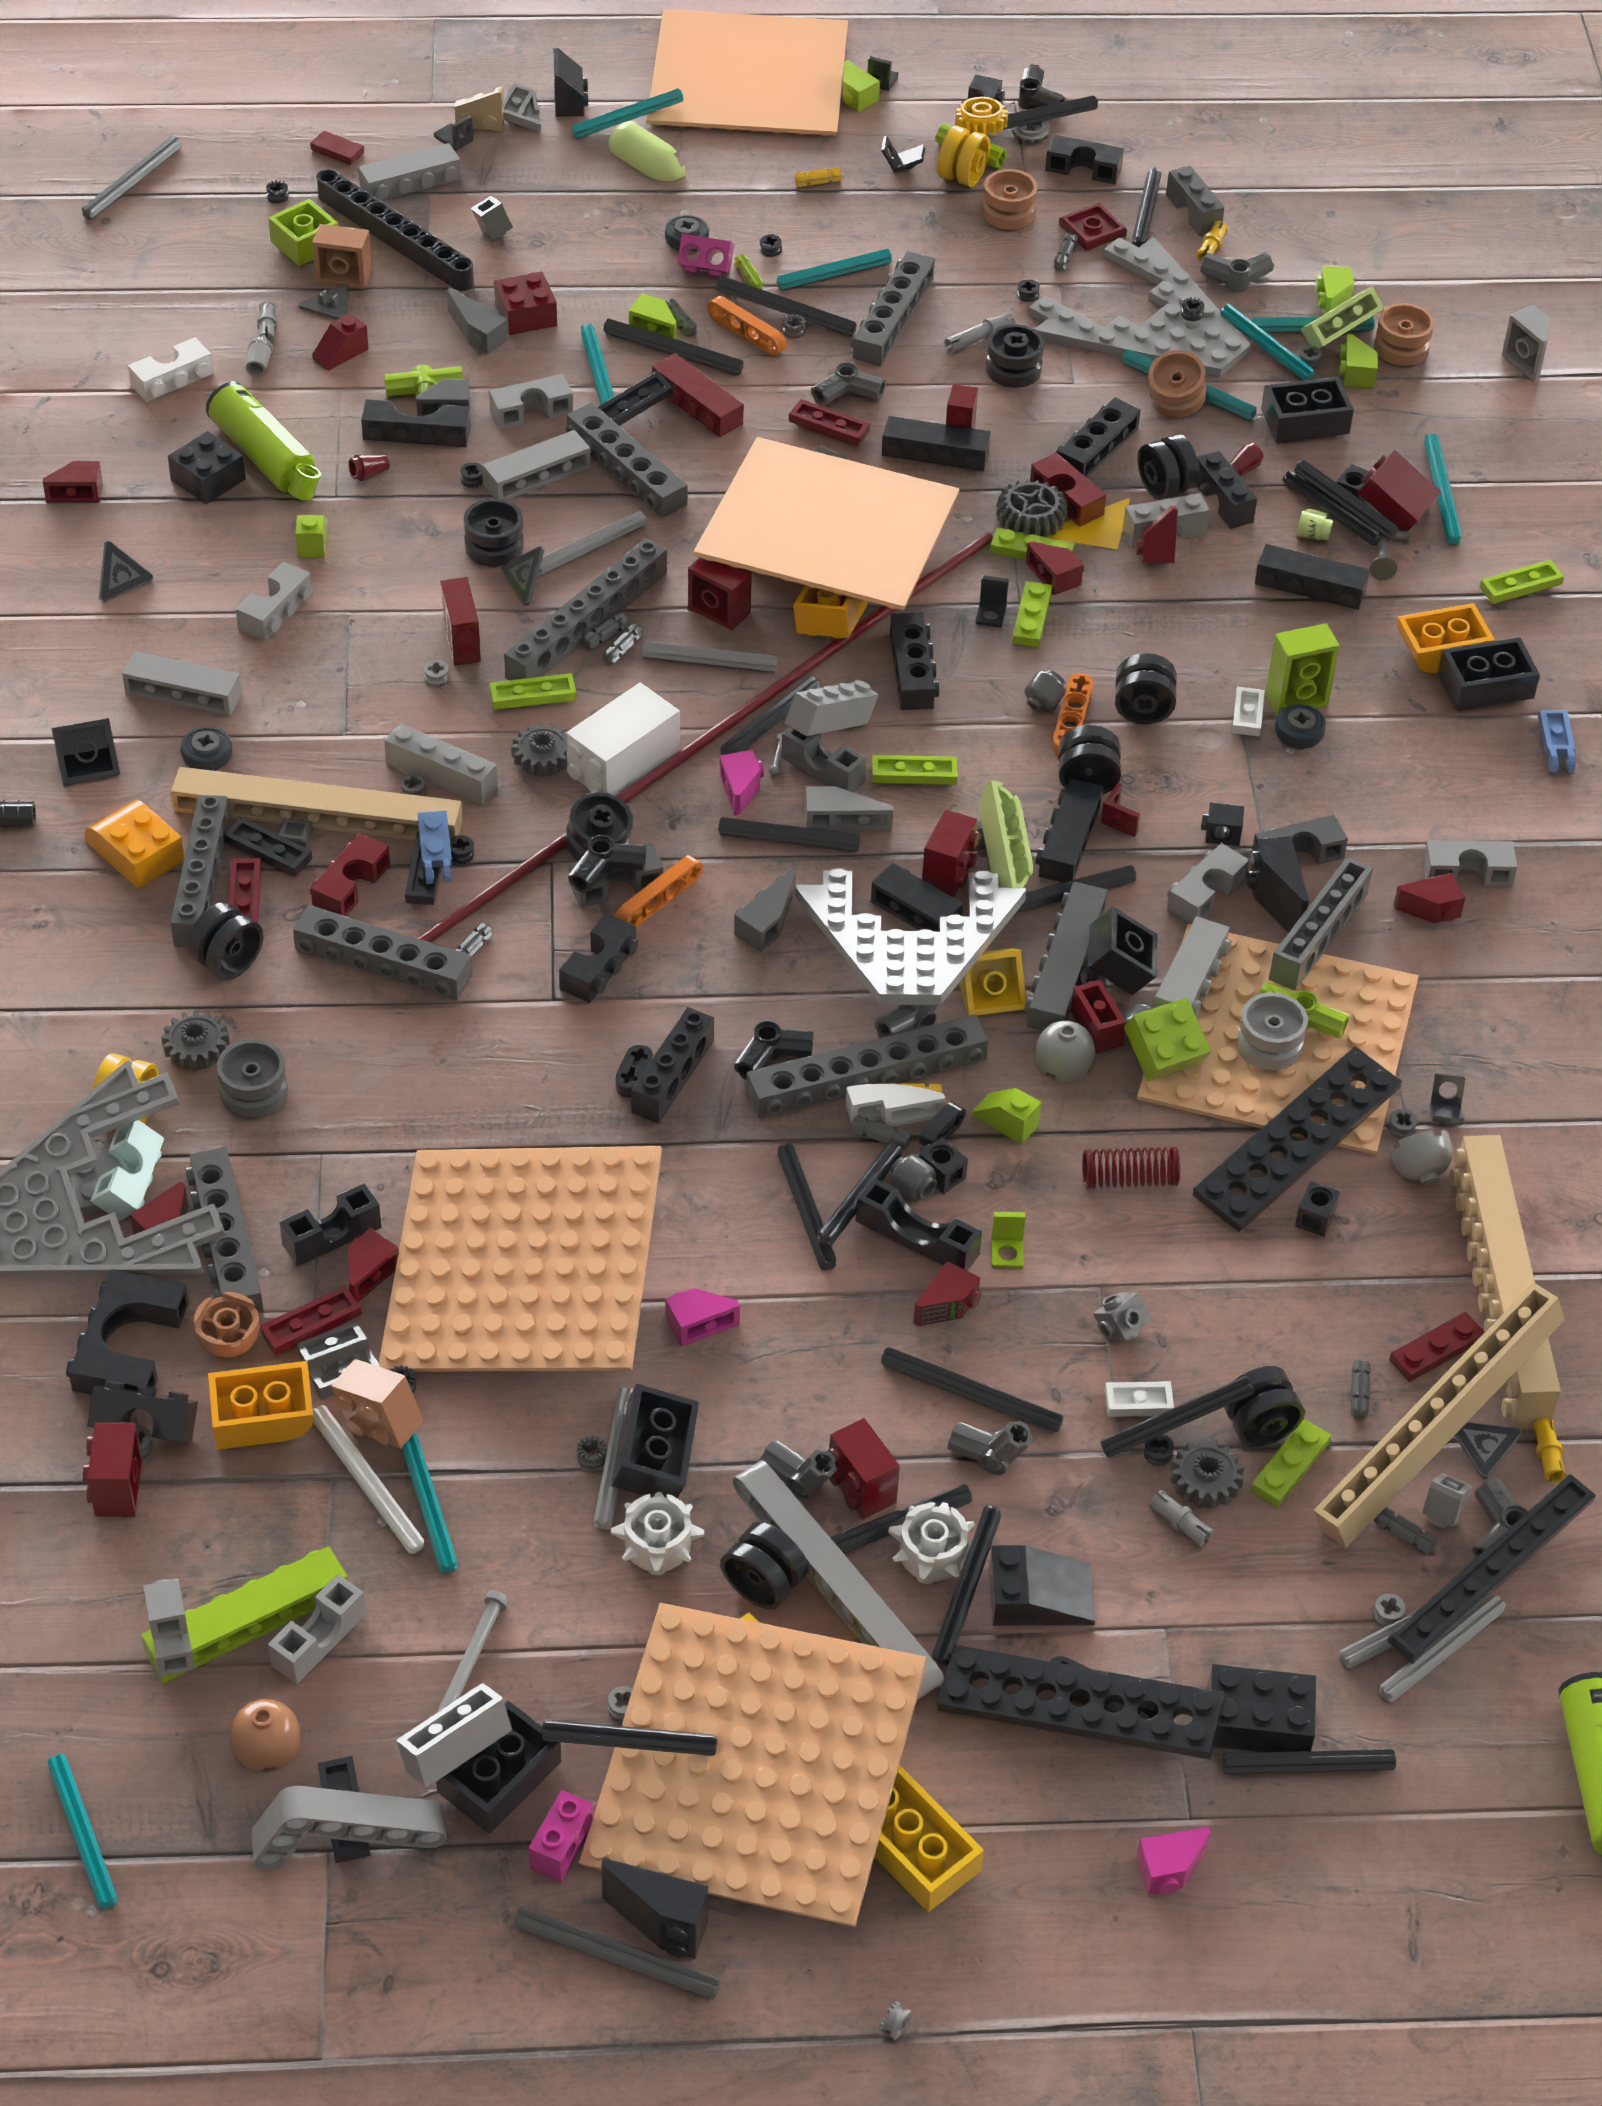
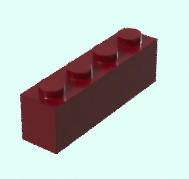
M676 353L652 366V374L659 371L672 387L673 394L667 398L717 436L722 437L743 425L744 404Z

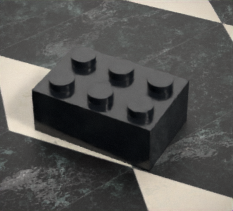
M1339 377L1264 386L1261 411L1275 442L1350 434L1354 409Z
M1520 637L1443 649L1437 673L1456 711L1534 699L1540 678V673Z
M636 1384L624 1407L611 1486L643 1496L650 1494V1498L654 1497L656 1492H662L664 1498H667V1494L678 1498L687 1481L699 1401Z
M1212 1664L1207 1689L1225 1692V1703L1214 1747L1256 1752L1311 1751L1315 1738L1316 1675Z
M509 1700L505 1703L512 1731L436 1781L437 1793L489 1834L562 1762L561 1742L542 1740V1726Z

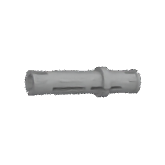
M1007 311L993 319L989 317L975 327L945 338V347L951 345V348H948L947 351L952 354L957 350L989 337L998 327L1016 324L1015 317L1009 319V317L1013 316V313Z

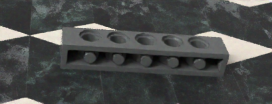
M907 251L902 260L899 259L897 261L893 274H889L885 288L880 289L876 303L871 304L868 316L862 318L858 332H854L852 335L850 347L853 348V359L882 366L934 279L935 258Z
M592 402L567 414L566 433L575 430L590 447V455L603 468L612 473L619 482L628 487L635 496L644 501L651 510H654L663 518L688 505V485Z
M198 795L170 922L174 947H187L189 933L194 923L203 912L213 905L225 848L224 834L228 831L230 824L227 796Z
M1346 857L1273 953L1268 980L1296 991L1367 896L1373 867Z
M311 905L307 906L293 928L295 949L303 953L313 954L332 962L354 967L360 971L380 975L386 979L399 981L414 988L431 991L440 996H447L458 1000L472 977V961L469 954Z
M227 1147L189 1154L191 1166L185 1167L188 1185H195L196 1188L195 1191H191L194 1210L214 1203L226 1234L223 1237L203 1244L205 1259L212 1258L213 1264L207 1265L211 1283L217 1282L218 1289H213L214 1299L222 1297L224 1292L239 1293L253 1301L258 1313L264 1312L259 1281Z

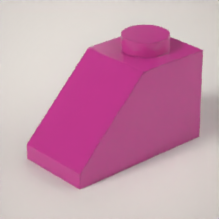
M753 750L720 756V778L734 815L741 814L760 790V777H764L763 764L761 760L757 761Z
M693 1288L685 1292H677L665 1299V1318L680 1345L684 1346L740 1325V1304L737 1300Z
M1209 1826L1140 1839L1137 1860L1148 1894L1160 1893L1166 1895L1184 1887L1207 1851L1211 1834Z

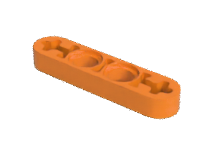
M717 296L707 303V311L713 320L767 354L776 356L786 349V339L781 332L725 297Z
M1073 674L1068 680L1053 736L1052 750L1057 756L1060 739L1068 731L1084 726L1093 690V679L1087 674ZM1078 686H1083L1081 693L1076 692ZM1078 703L1082 705V707L1072 708L1069 706V704ZM1074 722L1077 724V726L1067 727L1064 725V723Z
M691 855L685 856L625 902L618 909L615 917L637 928L698 880L703 871V864Z

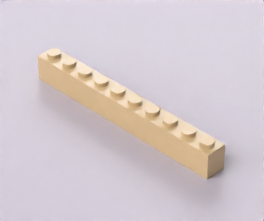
M179 767L171 789L173 811L194 814L198 795L227 796L230 818L233 819L242 817L250 821L282 824L283 819L288 818L312 821V826L315 829L361 833L414 841L416 840L417 831L419 832L417 814L419 812L447 810L449 839L459 835L463 822L462 801L195 768Z
M1533 1282L1314 1509L1321 1530L1347 1548L1565 1321L1559 1298Z

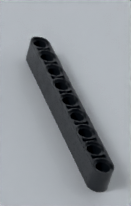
M325 169L317 173L318 198L323 203L364 230H369L370 234L458 291H467L474 286L473 261L338 172Z

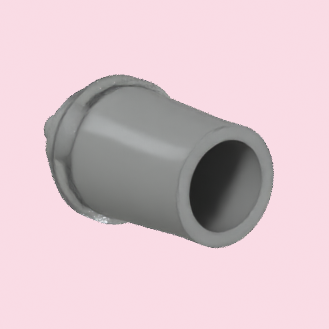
M265 335L251 340L247 348L248 356L245 369L248 374L255 377L265 374L268 362L274 351L271 342Z

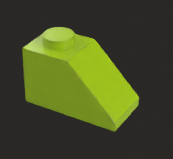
M849 60L844 61L842 101L858 112L878 102L880 81Z
M642 293L629 309V325L676 339V320L665 300Z
M297 515L295 535L298 558H325L328 518L326 516Z
M1017 1088L988 1093L972 1110L971 1116L1016 1142L1023 1144L1039 1126L1042 1102Z

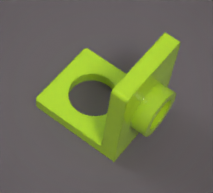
M994 1212L991 1233L992 1268H1023L1025 1212ZM1003 1248H1010L1016 1252V1257L1012 1260H1004L999 1256L998 1252Z

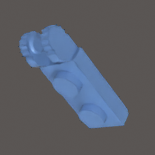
M1539 710L1538 721L1545 756L1548 757L1549 772L1557 773L1559 768L1558 757H1565L1567 773H1575V744L1568 710Z
M447 810L417 813L422 866L425 868L426 883H433L434 870L432 867L443 866L442 873L445 882H452L450 868L452 858Z

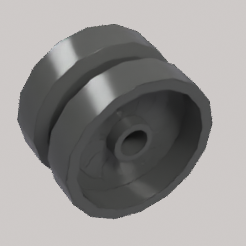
M248 1039L231 1044L221 1053L217 1061L218 1082L220 1083L221 1100L226 1109L237 1116L261 1118L274 1113L284 1104L288 1096V1084L285 1074V1060L279 1048L267 1041Z

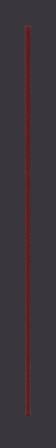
M989 532L984 533L917 581L909 600L992 542V534ZM883 605L858 623L849 638L834 640L621 792L617 797L621 798L625 803L633 799L897 609H891ZM565 833L417 939L430 943L492 900L566 847Z

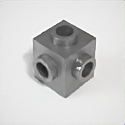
M1138 1293L1111 1295L1104 1299L1102 1307L1093 1313L1098 1322V1329L1106 1337L1107 1341H1122L1123 1343L1136 1338L1139 1335L1138 1331L1152 1320Z

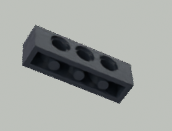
M1114 397L1108 404H1104L1093 418L1090 417L1079 431H1075L1064 445L1061 444L1056 453L1088 478L1138 430L1141 409Z
M923 612L891 613L889 634L900 710L934 709V698L939 697V681H934L933 679L936 678V662L931 661L933 659V643L928 642L930 640V624L925 623Z
M690 1007L685 1009L631 1089V1113L655 1123H660L714 1042L713 1016Z

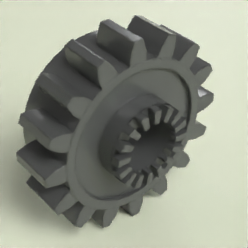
M539 723L538 728L527 725L528 731L519 730L518 737H513V745H511L512 757L514 758V764L521 766V771H525L533 776L546 777L558 774L562 769L567 768V743L564 728L561 727L555 730L552 723L548 727H544L542 723Z
M194 1010L193 1016H188L183 1012L182 1019L172 1018V1026H165V1034L161 1035L165 1057H170L171 1064L177 1063L181 1066V1069L200 1070L210 1068V1066L218 1061L221 1053L227 1046L230 1045L226 1023L221 1024L219 1016L211 1019L209 1011L204 1013L203 1016L199 1015L198 1010Z
M1200 1439L1199 1446L1197 1447L1188 1442L1186 1451L1179 1449L1176 1459L1172 1461L1171 1483H1177L1175 1492L1177 1494L1181 1493L1187 1503L1190 1501L1200 1508L1205 1506L1213 1509L1220 1504L1227 1505L1229 1497L1236 1499L1239 1488H1242L1244 1480V1465L1238 1464V1453L1229 1455L1230 1446L1226 1445L1222 1449L1218 1448L1217 1440H1213L1210 1446L1206 1445L1204 1439Z

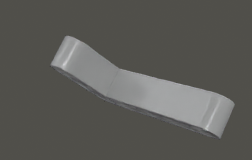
M291 1786L281 1790L251 1830L253 1864L256 1868L262 1870H272L283 1866L306 1836L416 1848L439 1847L447 1840L444 1807L440 1802L307 1786Z

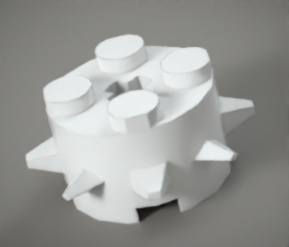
M656 1492L652 1498H650V1494L644 1495L632 1504L625 1503V1522L611 1528L612 1535L624 1540L626 1551L622 1557L624 1561L630 1559L633 1564L643 1570H647L651 1575H663L666 1571L682 1564L683 1561H691L689 1555L691 1541L704 1536V1529L691 1524L690 1511L693 1507L692 1504L685 1505L681 1500L668 1494L667 1498H664L662 1492Z
M933 1502L916 1507L910 1506L903 1525L889 1527L888 1533L900 1542V1551L892 1559L894 1562L902 1561L903 1566L921 1583L931 1584L934 1581L949 1579L952 1576L956 1578L959 1576V1571L963 1568L971 1545L967 1541L968 1531L975 1524L973 1521L966 1522L965 1518L955 1508L951 1507V1510H949L947 1503H942L939 1507H935Z

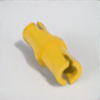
M1222 221L1214 222L1210 232L1205 234L1202 239V246L1196 253V258L1199 262L1208 252L1214 254L1215 251L1220 249L1222 239L1228 231L1226 223H1223L1222 227L1218 228Z
M1542 1418L1533 1423L1538 1443L1536 1453L1538 1458L1542 1460L1545 1480L1550 1483H1558L1566 1478L1561 1458L1563 1448L1561 1443L1557 1441L1553 1420Z

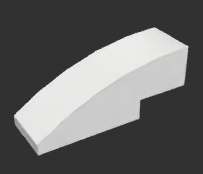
M864 1084L846 1087L845 1107L851 1124L855 1116L868 1118L867 1122L881 1119L882 1123L894 1127L928 1121L945 1106L944 1093L920 1087L898 1084Z

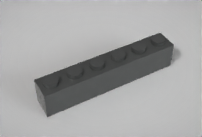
M1073 882L1070 893H1064L1061 903V909H1064L1063 913L1058 912L1054 922L1056 933H1050L1046 950L1049 953L1048 955L1043 954L1040 961L1039 971L1042 972L1041 976L1035 975L1031 992L1034 993V996H1028L1026 1000L1024 1014L1029 1015L1027 1027L1043 1031L1052 1023L1067 1021L1071 1010L1073 987L1079 986L1080 975L1088 961L1089 925L1104 914L1108 889Z

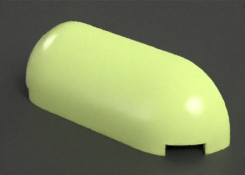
M632 121L621 123L612 131L608 143L611 153L646 176L658 181H675L686 176L685 166H680L674 155L677 151Z
M991 780L984 787L980 798V819L991 873H998V888H1023L1033 873V861L1022 806L1018 796H1013L1011 792L1002 786V782Z

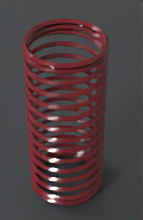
M1137 1147L1135 1151L1130 1148L1128 1152L1125 1148L1121 1152L1118 1148L1114 1152L1110 1148L1107 1152L1105 1149H1102L1100 1152L1098 1149H1095L1094 1152L1090 1149H1085L1082 1157L1084 1186L1086 1189L1096 1188L1095 1155L1097 1152L1099 1160L1098 1183L1102 1189V1155L1104 1152L1106 1159L1105 1184L1107 1188L1110 1187L1109 1154L1111 1152L1112 1184L1116 1188V1153L1118 1152L1119 1184L1123 1188L1124 1165L1122 1158L1125 1152L1126 1184L1130 1187L1131 1165L1129 1157L1130 1152H1132L1133 1184L1137 1187L1138 1165L1136 1156L1137 1152H1139L1140 1184L1144 1187L1145 1165L1143 1155L1145 1151L1147 1155V1185L1151 1187L1152 1165L1150 1155L1151 1151H1153L1154 1185L1157 1187L1159 1185L1158 1150L1161 1154V1185L1164 1187L1166 1184L1164 1158L1166 1150L1168 1154V1184L1170 1186H1178L1180 1182V1156L1178 1148L1171 1147L1168 1149L1164 1147L1162 1150L1158 1147L1155 1150L1151 1147L1148 1151L1144 1147L1141 1151Z

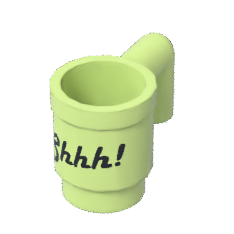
M1306 509L1302 511L1296 537L1328 541L1333 520L1327 519L1328 513Z

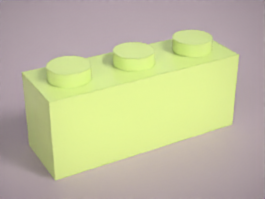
M1372 286L1301 328V331L1310 346L1320 348L1385 308Z

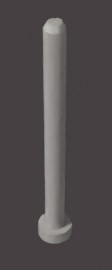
M495 1590L488 1591L484 1599L487 1607L437 1713L459 1699L499 1611H505L510 1602L505 1594Z

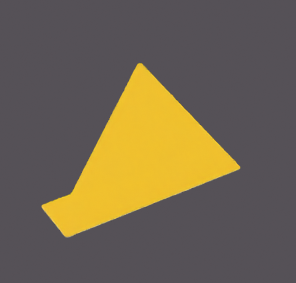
M1130 498L1106 506L1103 516L1081 527L1072 520L1066 521L1062 530H1058L1056 535L1049 534L1047 538L1118 550L1123 530L1125 507L1129 506Z

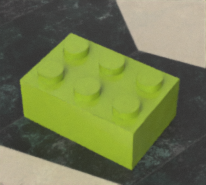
M1327 623L1275 634L1265 696L1276 715L1289 705H1309L1315 709L1329 705L1340 645Z

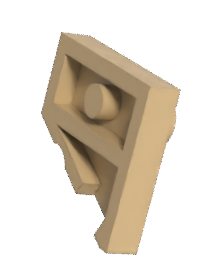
M497 87L494 92L486 95L480 93L472 98L456 101L455 123L467 116H471L473 129L503 132V87Z

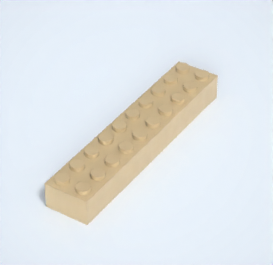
M1500 1135L1463 1136L1461 1147L1456 1149L1455 1152L1456 1166L1450 1171L1451 1186L1457 1189L1456 1209L1461 1211L1463 1216L1461 1220L1462 1235L1468 1238L1467 1258L1468 1261H1473L1474 1265L1472 1272L1473 1284L1479 1288L1480 1292L1478 1295L1479 1311L1485 1314L1484 1332L1496 1322L1533 1282L1535 1283ZM1548 1338L1498 1389V1391H1502L1503 1395L1501 1403L1502 1415L1504 1418L1508 1417L1510 1427L1532 1430L1533 1423L1538 1419L1549 1418V1420H1552L1561 1389Z

